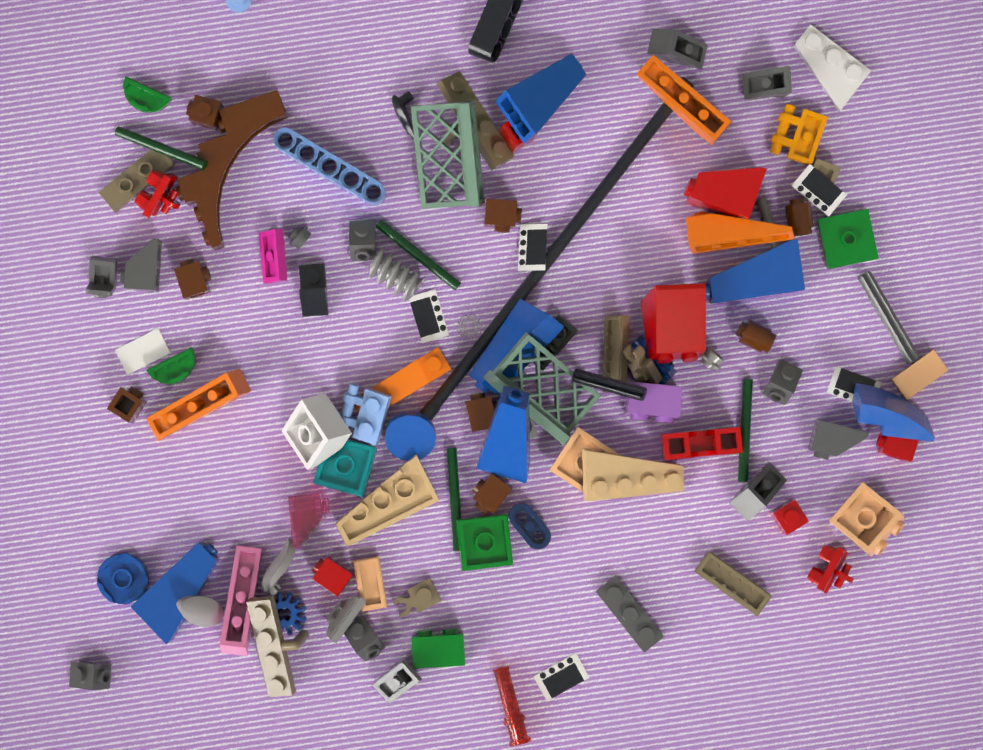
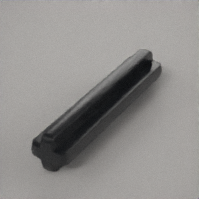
M575 369L573 372L572 381L639 401L645 400L647 394L646 387L581 369Z

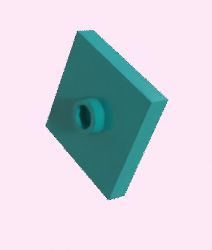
M347 440L342 449L318 465L313 484L363 498L378 448Z

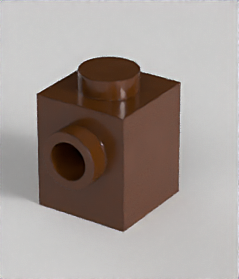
M195 95L194 100H190L188 103L186 115L189 116V121L194 125L218 130L219 124L217 119L221 117L219 110L223 109L224 106L218 100Z
M486 198L484 227H493L494 232L510 233V229H515V223H521L522 208H517V201Z
M189 259L180 262V267L174 269L183 299L189 300L211 293L208 281L212 280L208 267H203L201 262Z
M132 386L129 389L120 387L107 410L128 423H134L148 401L142 398L144 393Z
M485 393L471 395V401H466L471 430L476 432L488 429L498 402H492L491 396L486 397Z
M491 473L486 481L480 479L472 490L476 493L473 497L477 501L474 506L485 514L489 511L494 514L512 488Z

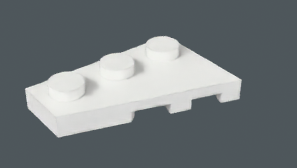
M811 24L794 45V48L809 70L814 73L820 82L824 92L833 101L838 112L842 110L871 72L869 68Z

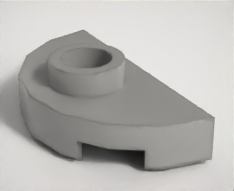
M354 595L351 596L352 599L346 602L340 601L327 618L329 626L326 634L336 644L367 602L362 597Z

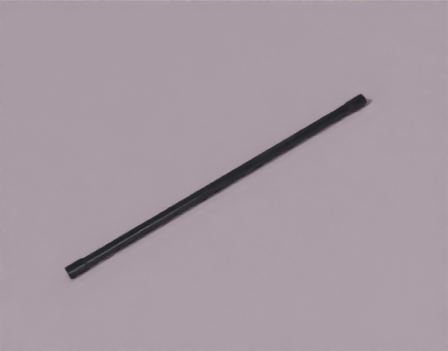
M684 77L681 78L692 88L694 87V85L688 79ZM663 103L547 250L545 270H534L529 273L419 413L425 415L431 421L434 419L441 406L484 353L519 299L525 300L673 112L667 104Z

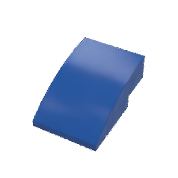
M856 383L852 403L858 423L879 425L883 436L934 442L935 436L929 419L918 407L908 400L884 389Z

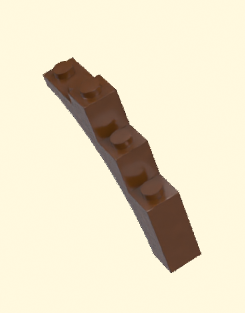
M278 90L220 109L221 117L217 121L221 132H227V134L198 144L200 152L196 154L197 157L207 160L206 169L177 179L179 186L175 188L179 192L178 197L180 201L185 200L188 206L197 204V207H194V212L198 222L203 221L206 230L202 232L204 241L207 246L211 245L215 251L225 247L220 229V203L223 186L230 168L240 152L253 138L268 127L288 118Z

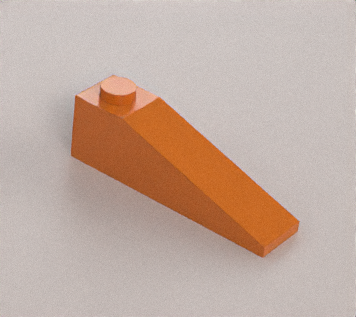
M652 55L637 72L636 75L711 146L731 124V120L656 56Z
M697 212L691 217H686L689 248L693 254L795 239L791 226L712 213L708 214L707 212Z
M439 347L371 389L392 395L390 408L449 373L452 369ZM354 404V407L359 414L360 406Z
M241 369L233 370L219 376L146 419L157 441H160L250 393L251 389Z

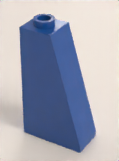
M572 53L505 90L495 102L525 144L540 131L587 74Z
M798 239L787 241L707 278V284H705L706 299H710V304L805 290Z
M519 299L468 376L477 381L474 386L487 394L490 390L499 395L500 392L483 378L489 370L494 371L526 332L543 347H546L560 333L564 326L549 314ZM529 341L522 348V358L535 356L534 345ZM530 362L522 363V371ZM517 364L508 365L502 374L507 378L518 376Z
M503 386L480 450L476 469L526 483L530 467L529 393Z
M203 541L198 542L131 606L165 644L170 643L174 639L185 620L177 608V601L184 596L199 595L220 560L216 556L218 551L209 542L206 544Z

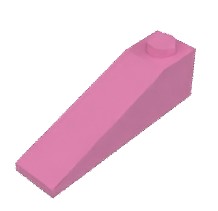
M236 545L220 639L222 653L248 656L252 624L246 601L249 598L256 597L262 556L261 548Z

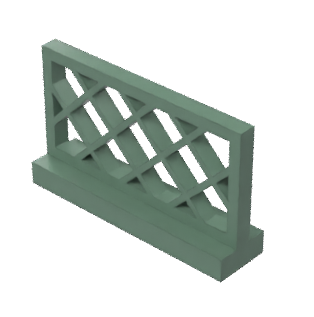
M475 100L411 106L421 208L475 207L482 205L485 199ZM456 108L457 120L451 126L441 116L446 109ZM442 109L438 114L434 111ZM418 111H428L435 117L427 128L419 121ZM437 121H440L449 129L441 140L430 131ZM451 132L460 140V146L455 152L444 143ZM426 134L438 143L430 153L422 147L421 140ZM440 146L451 154V157L444 165L433 157V154ZM454 158L462 164L463 171L458 177L446 168ZM429 160L440 168L433 179L424 170V166ZM442 172L454 180L447 190H444L435 182ZM456 184L465 190L466 200H456L449 194ZM432 185L443 194L437 202H428L427 191ZM447 197L450 201H443V199Z
M527 332L494 371L489 370L483 377L500 393L503 386L523 391L524 380L536 379V392H529V417L563 445L571 438L568 434L601 397L592 387L580 384L581 386H576V383L572 381L573 371ZM529 341L534 345L535 356L522 358V348ZM551 359L553 361V372L540 373V361ZM535 361L536 374L523 376L522 363ZM517 364L518 376L507 378L502 372L508 365ZM570 375L571 387L559 389L558 376ZM553 377L554 389L541 391V378ZM587 390L592 394L585 403L577 404L576 391ZM572 392V404L559 406V394ZM554 394L555 407L543 408L541 396ZM572 410V419L565 426L560 422V411Z

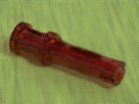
M509 666L494 669L493 672L506 716L503 723L507 726L511 740L509 746L528 743L532 740L527 735L524 723L526 717L523 713H520Z

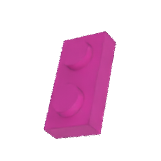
M283 229L259 232L263 283L286 281L287 266Z

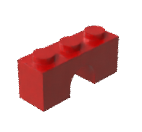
M740 427L660 434L663 460L743 453Z

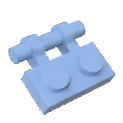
M349 383L348 390L343 395L344 405L340 416L347 426L355 428L352 438L376 446L380 442L392 395L367 388L364 395L361 396L357 394L359 385ZM354 404L360 406L358 418L351 416Z

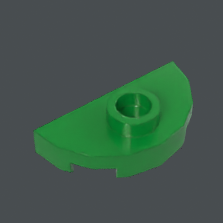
M125 76L123 83L125 97L129 104L138 111L144 113L159 112L172 101V97Z
M191 347L146 371L151 378L160 383L175 384L182 382L190 376L194 369L196 359L194 349Z

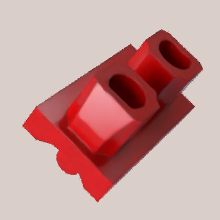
M157 170L150 172L146 182L156 188L153 196L142 190L134 201L144 210L142 213L147 218H150L151 215L156 216L160 208V211L164 214H167L170 208L179 209L181 204L176 200L179 192L176 189H172L169 194L178 178L173 173L165 174Z
M824 545L818 557L829 563L827 569L824 572L813 566L807 578L817 585V589L826 594L836 576L838 578L834 586L841 589L845 580L852 583L854 578L848 576L852 566L845 563L840 571L849 553L840 547L835 549L834 547Z

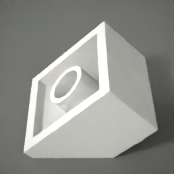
M326 393L301 399L282 429L283 434L307 470L313 469L342 449L352 434Z

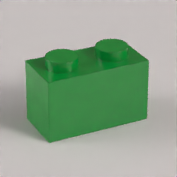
M458 628L442 629V634H432V630L417 631V635H412L413 669L465 666L464 632H458Z

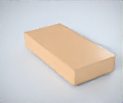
M933 349L890 380L903 398L908 400L946 373L948 368Z
M379 556L353 560L359 597L367 601L362 607V611L388 607Z

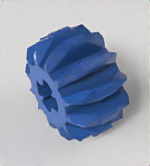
M278 592V601L275 599L278 616L282 613L279 612L280 608L283 610L288 608L291 611L288 614L291 616L290 619L287 617L281 619L279 616L282 633L284 628H286L287 634L292 635V626L297 630L302 628L297 620L306 621L307 617L300 615L299 612L305 611L307 607L297 606L302 600L301 597L296 598L294 602L291 601L293 597L292 592H288L286 600L283 593Z

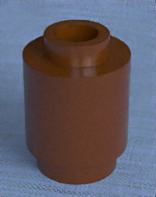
M805 198L789 200L790 205L785 206L787 225L793 228L795 236L812 234L814 224L811 203H805Z
M751 319L747 323L742 322L736 333V336L740 337L739 343L760 353L762 351L768 353L776 338V334L772 333V329Z

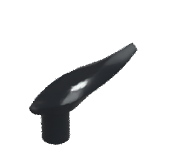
M409 91L399 98L393 95L392 103L395 113L406 132L414 140L410 114L405 108V105L414 100V97Z

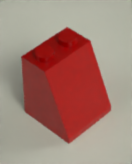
M759 167L699 172L695 179L691 177L687 183L684 196L688 197L686 204L718 215L749 219L767 169Z
M705 283L656 285L640 301L648 359H652V361L657 360L660 364L670 363L674 359H682V362L698 360V357L706 351Z

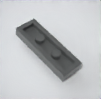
M616 575L595 591L644 653L664 637Z

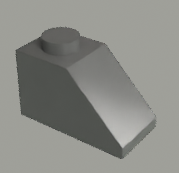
M652 29L647 54L654 55L662 61L702 69L708 44L677 29Z
M152 239L125 263V269L122 268L120 274V282L124 284V289L159 292L162 254L161 240Z
M815 420L808 450L814 452V457L829 460V456H838L867 439L869 432L822 420Z
M768 462L740 489L730 501V504L749 521L768 505L787 480Z

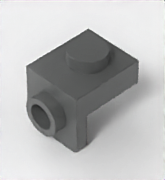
M375 220L349 221L351 260H373L376 256Z
M91 256L89 262V284L86 287V294H92L97 298L112 296L117 287V259Z
M780 359L776 364L768 385L763 391V395L769 397L774 402L786 405L795 392L803 370Z
M363 615L355 620L344 632L356 654L365 662L377 657L381 650L386 647Z
M71 661L69 687L86 690L109 689L111 663Z

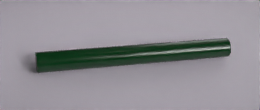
M120 126L115 130V136L201 170H205L207 167V160Z
M381 219L376 225L378 230L456 291L461 285L460 281Z
M743 379L740 428L743 453H739L738 482H748L753 379Z
M446 448L453 551H459L456 519H461L457 448Z

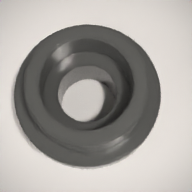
M306 225L302 228L296 226L290 233L288 238L291 239L289 242L291 247L301 248L311 236Z

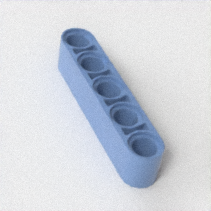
M280 128L275 132L273 142L281 153L371 206H378L385 201L386 191L383 185L376 179L289 128ZM284 135L293 137V141L288 147L280 146L279 141ZM306 148L315 150L314 157L310 160H304L301 157L302 151ZM328 161H334L337 164L336 170L332 173L323 171V166ZM355 174L359 177V181L355 186L345 184V179L348 175ZM377 187L381 190V194L377 199H369L367 197V192L370 188Z

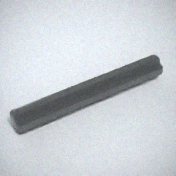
M870 271L863 273L858 277L860 284L907 364L913 363L919 359L918 352Z

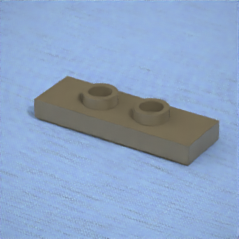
M150 150L98 193L112 210L117 213L138 196L140 191L150 186L146 181L152 170L166 173L175 164L168 156Z
M605 315L603 376L627 382L628 359L624 356L623 350L628 345L629 315Z
M709 550L694 570L695 573L757 617L773 596Z

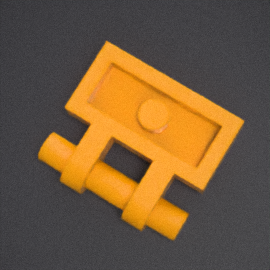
M786 104L783 113L781 112L778 121L780 123L776 134L772 135L770 141L772 143L770 153L779 155L781 148L786 147L789 148L787 159L807 166L809 164L812 165L828 117L803 109L799 118L793 116L796 107ZM789 125L797 127L793 139L786 138Z

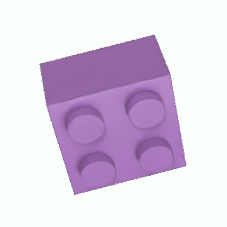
M629 382L647 388L644 401L626 397L624 414H630L631 420L645 421L647 416L656 417L655 422L673 423V419L680 418L683 387Z

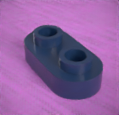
M525 503L516 504L511 508L509 520L526 543L533 549L545 548L550 543L551 533L536 512ZM518 512H526L527 518L524 521L518 520ZM536 531H540L543 534V538L540 541L533 539V534Z

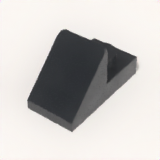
M325 264L299 265V295L303 317L329 315Z

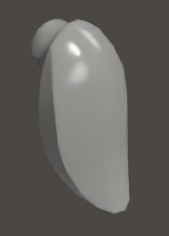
M288 537L284 547L263 576L264 592L268 591L271 596L276 595L278 590L281 589V585L277 583V580L285 573L295 554L296 542Z
M188 595L180 598L176 604L182 616L197 626H215L224 617L222 605L209 597Z

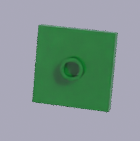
M868 209L817 219L827 270L879 259Z
M508 514L456 519L461 571L513 565Z

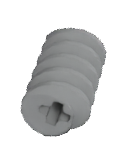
M382 247L369 266L368 276L373 278L378 275L377 283L379 284L387 280L385 288L389 290L395 286L394 294L397 296L404 292L402 300L406 302L416 293L425 277L417 280L419 273L417 270L411 275L408 274L409 265L401 269V259L392 263V253L383 257L385 249Z

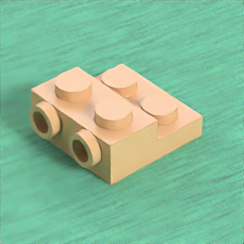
M577 427L553 463L550 471L583 492L582 449L613 453L615 455L620 454Z
M864 482L861 483L829 520L833 526L870 557L874 554L880 555L888 545L885 542L891 534L894 536L899 534L905 525L902 522L905 519L903 514Z

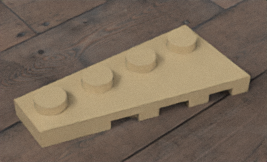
M582 449L583 498L585 501L684 491V466L681 464Z
M417 454L336 522V526L347 547L440 501Z

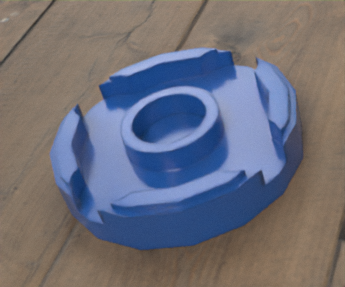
M419 412L399 413L386 426L385 442L388 450L401 460L408 461L415 454H417L419 460L423 459L435 447L436 430L434 424L428 417Z
M129 553L115 554L107 558L98 570L97 586L101 594L110 602L130 604L138 600L147 590L149 571L145 563L135 555Z

